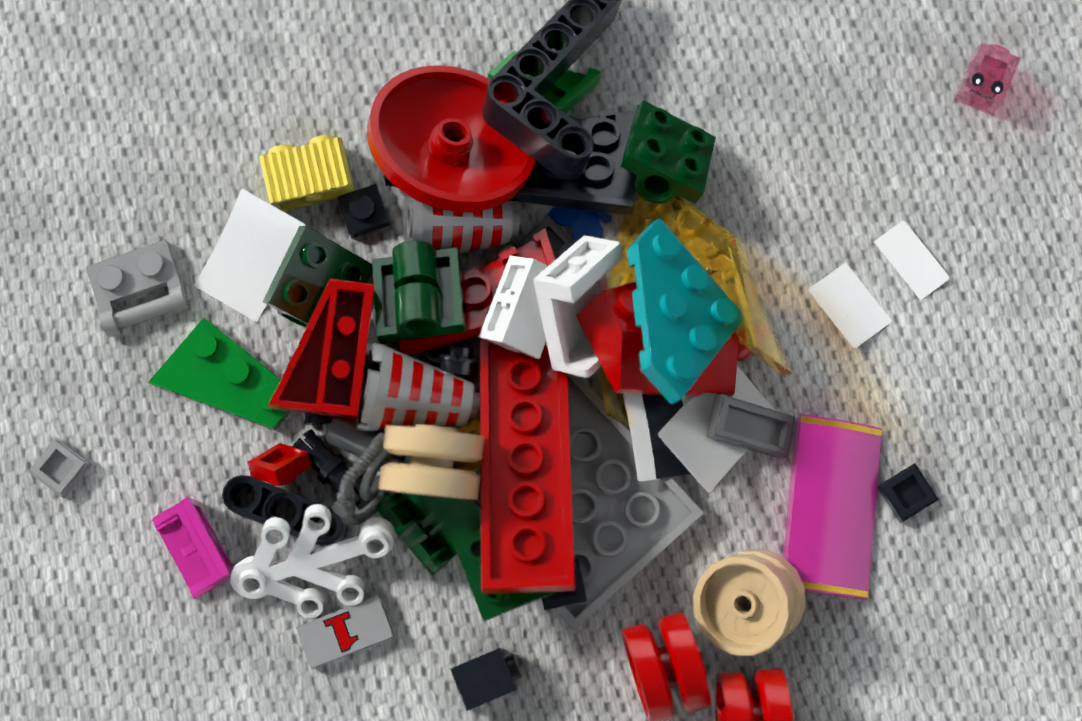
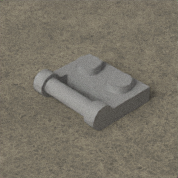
M166 239L86 266L99 308L101 324L108 337L121 334L123 328L172 311H176L179 314L190 310L170 243ZM168 286L169 295L116 313L114 304Z

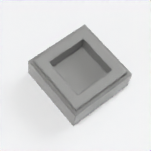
M55 437L28 472L57 495L65 498L92 464L62 440Z

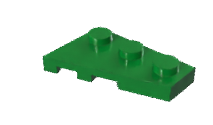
M204 317L148 381L153 386L212 406L272 430H276L291 412L269 409L268 407L281 379Z

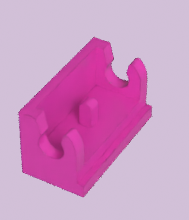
M186 497L152 519L156 530L160 533L189 587L193 599L201 597L230 580L234 567L197 500Z

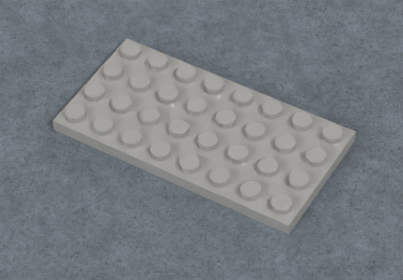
M474 260L461 272L463 274L474 267L478 270L482 267ZM479 335L451 343L453 345L472 347V355L480 358ZM399 342L382 344L401 352ZM447 345L411 355L410 357L440 369L441 358L437 357V354L439 352H446ZM369 351L365 355L364 371ZM480 362L475 364L474 375L450 373L473 383V392L480 393ZM568 374L574 558H579L587 602L554 609L575 630L703 515L704 512L672 477L638 481L630 431L581 377ZM479 403L478 413H477V416H476V418H478L479 421H480V403ZM469 418L467 423L471 422L474 419ZM453 426V427H448V428L459 429V428H461L462 426ZM453 463V469L458 470L455 464ZM480 468L479 470L475 471V473L480 477L479 491H478V500H476V501H477V502L479 503V505L481 506V468Z

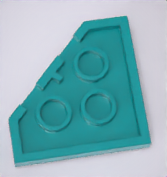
M659 218L649 224L627 249L629 267H635L637 289L632 292L636 327H642L644 350L639 353L641 371L669 403L673 404L686 395L746 316Z

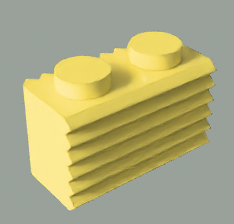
M320 135L312 138L309 141V145L294 148L288 144L278 145L271 148L268 155L262 154L259 158L270 204L281 211H288L337 199V196L355 191L349 159L342 137L334 138L332 135Z

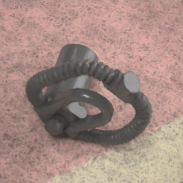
M334 417L327 431V443L360 458L353 464V467H350V471H347L346 475L343 476L337 494V501L333 504L332 509L336 515L341 517L344 524L356 526L373 517L380 510L378 507L379 502L388 495L389 490L379 489L380 475L376 477L372 485L378 471L381 472V466L387 463L401 464L406 456L389 454L383 448L385 430H357V419ZM365 469H367L362 479L359 494L360 498L370 502L362 510L355 512L353 488L359 475H362V472H365Z

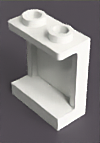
M584 235L533 279L553 370L588 378L601 367L576 314L601 291L608 289L605 274L623 258L621 242Z

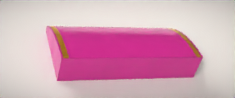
M801 414L796 418L783 557L797 570L807 593L868 600L882 428Z

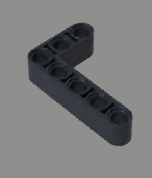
M569 0L491 78L487 86L482 106V116L485 122L552 174L564 180L577 179L582 175L594 148V140L587 129L544 98L543 95L613 23L622 0ZM498 100H503V101H506V102H508V103H502V102H500V101H498ZM532 125L539 126V127H541L542 129H537V128L533 127ZM565 150L572 151L576 155L569 154Z

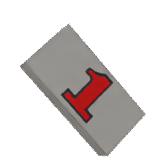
M380 595L296 627L310 669L395 637Z

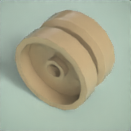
M415 424V428L386 426L383 448L389 454L411 456L410 465L387 463L381 466L379 489L478 500L480 477L475 472L454 470L453 462L476 463L481 460L484 436L456 432L457 429L431 425Z
M746 549L711 564L700 576L693 594L694 616L702 634L715 647L732 655L753 656L770 649L788 637L800 624L806 607L805 587L797 570L783 556L767 549Z

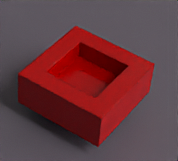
M282 443L277 444L247 462L251 477L274 486L287 485L293 482L297 475L312 467L307 451Z

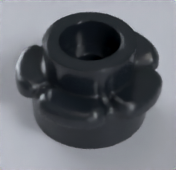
M453 344L447 345L446 352H439L437 354V357L441 358V370L463 375H474L475 364L480 362V358L472 355V347Z

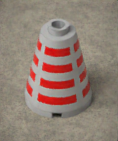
M410 196L404 197V242L410 240L426 241L432 244L436 250L457 247L459 253L464 254L509 244L511 237L517 236L519 232V213L517 210H512L511 203L508 201L487 210L455 212L429 206Z
M372 343V352L369 351L362 380L360 401L364 404L363 411H358L357 430L379 431L385 430L386 426L415 428V424L440 427L465 426L469 418H476L480 403V393L473 392V383L385 345Z

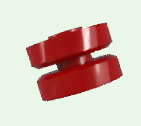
M683 612L659 618L657 624L661 644L659 648L650 628L644 623L621 629L630 668L648 721H667L673 719L675 709L670 690L672 688L676 692L681 707L688 713L712 707L703 658Z
M782 668L756 670L752 679L751 692L748 681L741 671L716 673L715 721H793L789 689Z

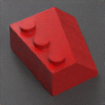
M636 281L601 291L576 314V317L615 393L661 395V392L641 371L639 353L644 350L642 327H636L632 292L637 289ZM736 331L733 332L685 396L717 393V395L723 394L732 397L735 394L739 337Z

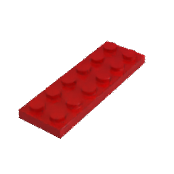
M480 338V436H484L481 459L482 593L575 591L568 373L552 369L547 342L540 359L521 352L515 353Z

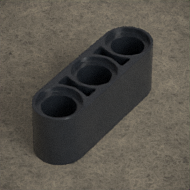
M246 475L234 476L226 483L222 493L223 503L227 509L263 525L268 519L277 517L276 512L280 504L285 501H293L296 506V515L293 520L288 522L290 526L289 535L297 538L303 527L306 509L315 504L323 505ZM245 486H253L256 493L254 502L248 507L240 508L237 504L238 492ZM326 505L324 506L330 510L331 516L336 520L337 529L334 535L328 539H320L318 537L315 545L320 547L344 541L348 533V525L344 524L341 517L336 515L333 509ZM318 516L310 518L314 523H318L322 519Z

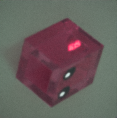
M982 42L971 56L953 100L992 115L1004 101L1021 58L1010 54L1009 50L1003 46L996 44L988 45Z

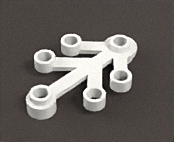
M311 505L305 511L303 527L288 558L271 563L276 549L286 545L290 526L282 518H270L264 523L261 534L262 540L255 555L244 558L234 566L230 578L231 585L239 595L246 598L258 599L269 594L296 604L298 613L305 618H315L322 613L324 605L323 593L316 588L302 589L282 579L291 576L301 578L337 592L339 601L345 605H357L364 597V581L358 576H345L326 569L324 566L362 554L371 558L383 557L393 548L394 527L383 518H370L361 525L359 536L312 550L319 535H323L329 530L331 512L324 505ZM318 516L321 517L324 520V522L314 523L310 520V518ZM278 530L283 535L273 536L268 531ZM373 539H377V540H380L382 543H380V544H375V543H371V542H369V541H370V540H373ZM248 578H254L258 582L250 581ZM351 587L355 588L358 592L348 593L344 589ZM312 600L317 604L310 606L305 604L304 601Z

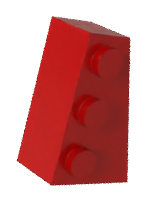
M337 279L329 280L268 404L269 409L357 419L374 284Z

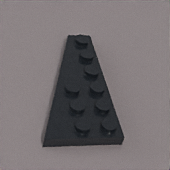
M614 109L599 111V116L581 119L568 115L587 129L594 140V148L582 175L577 179L564 180L555 176L535 161L534 167L523 188L508 201L633 216L637 195L635 189L637 175L620 166L636 110L615 113ZM533 125L537 129H542L539 126ZM565 150L569 154L576 155L572 151ZM385 175L383 176L386 186L396 187Z

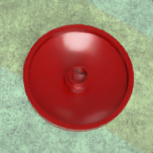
M433 65L417 67L400 73L381 88L375 97L367 123V139L371 154L379 169L402 192L415 200L435 208L455 212H476L497 207L513 198L523 188L534 167L535 160L485 122L482 116V106L487 86L491 79L467 69ZM498 100V101H500V102H502V103H508V102L503 101V100Z

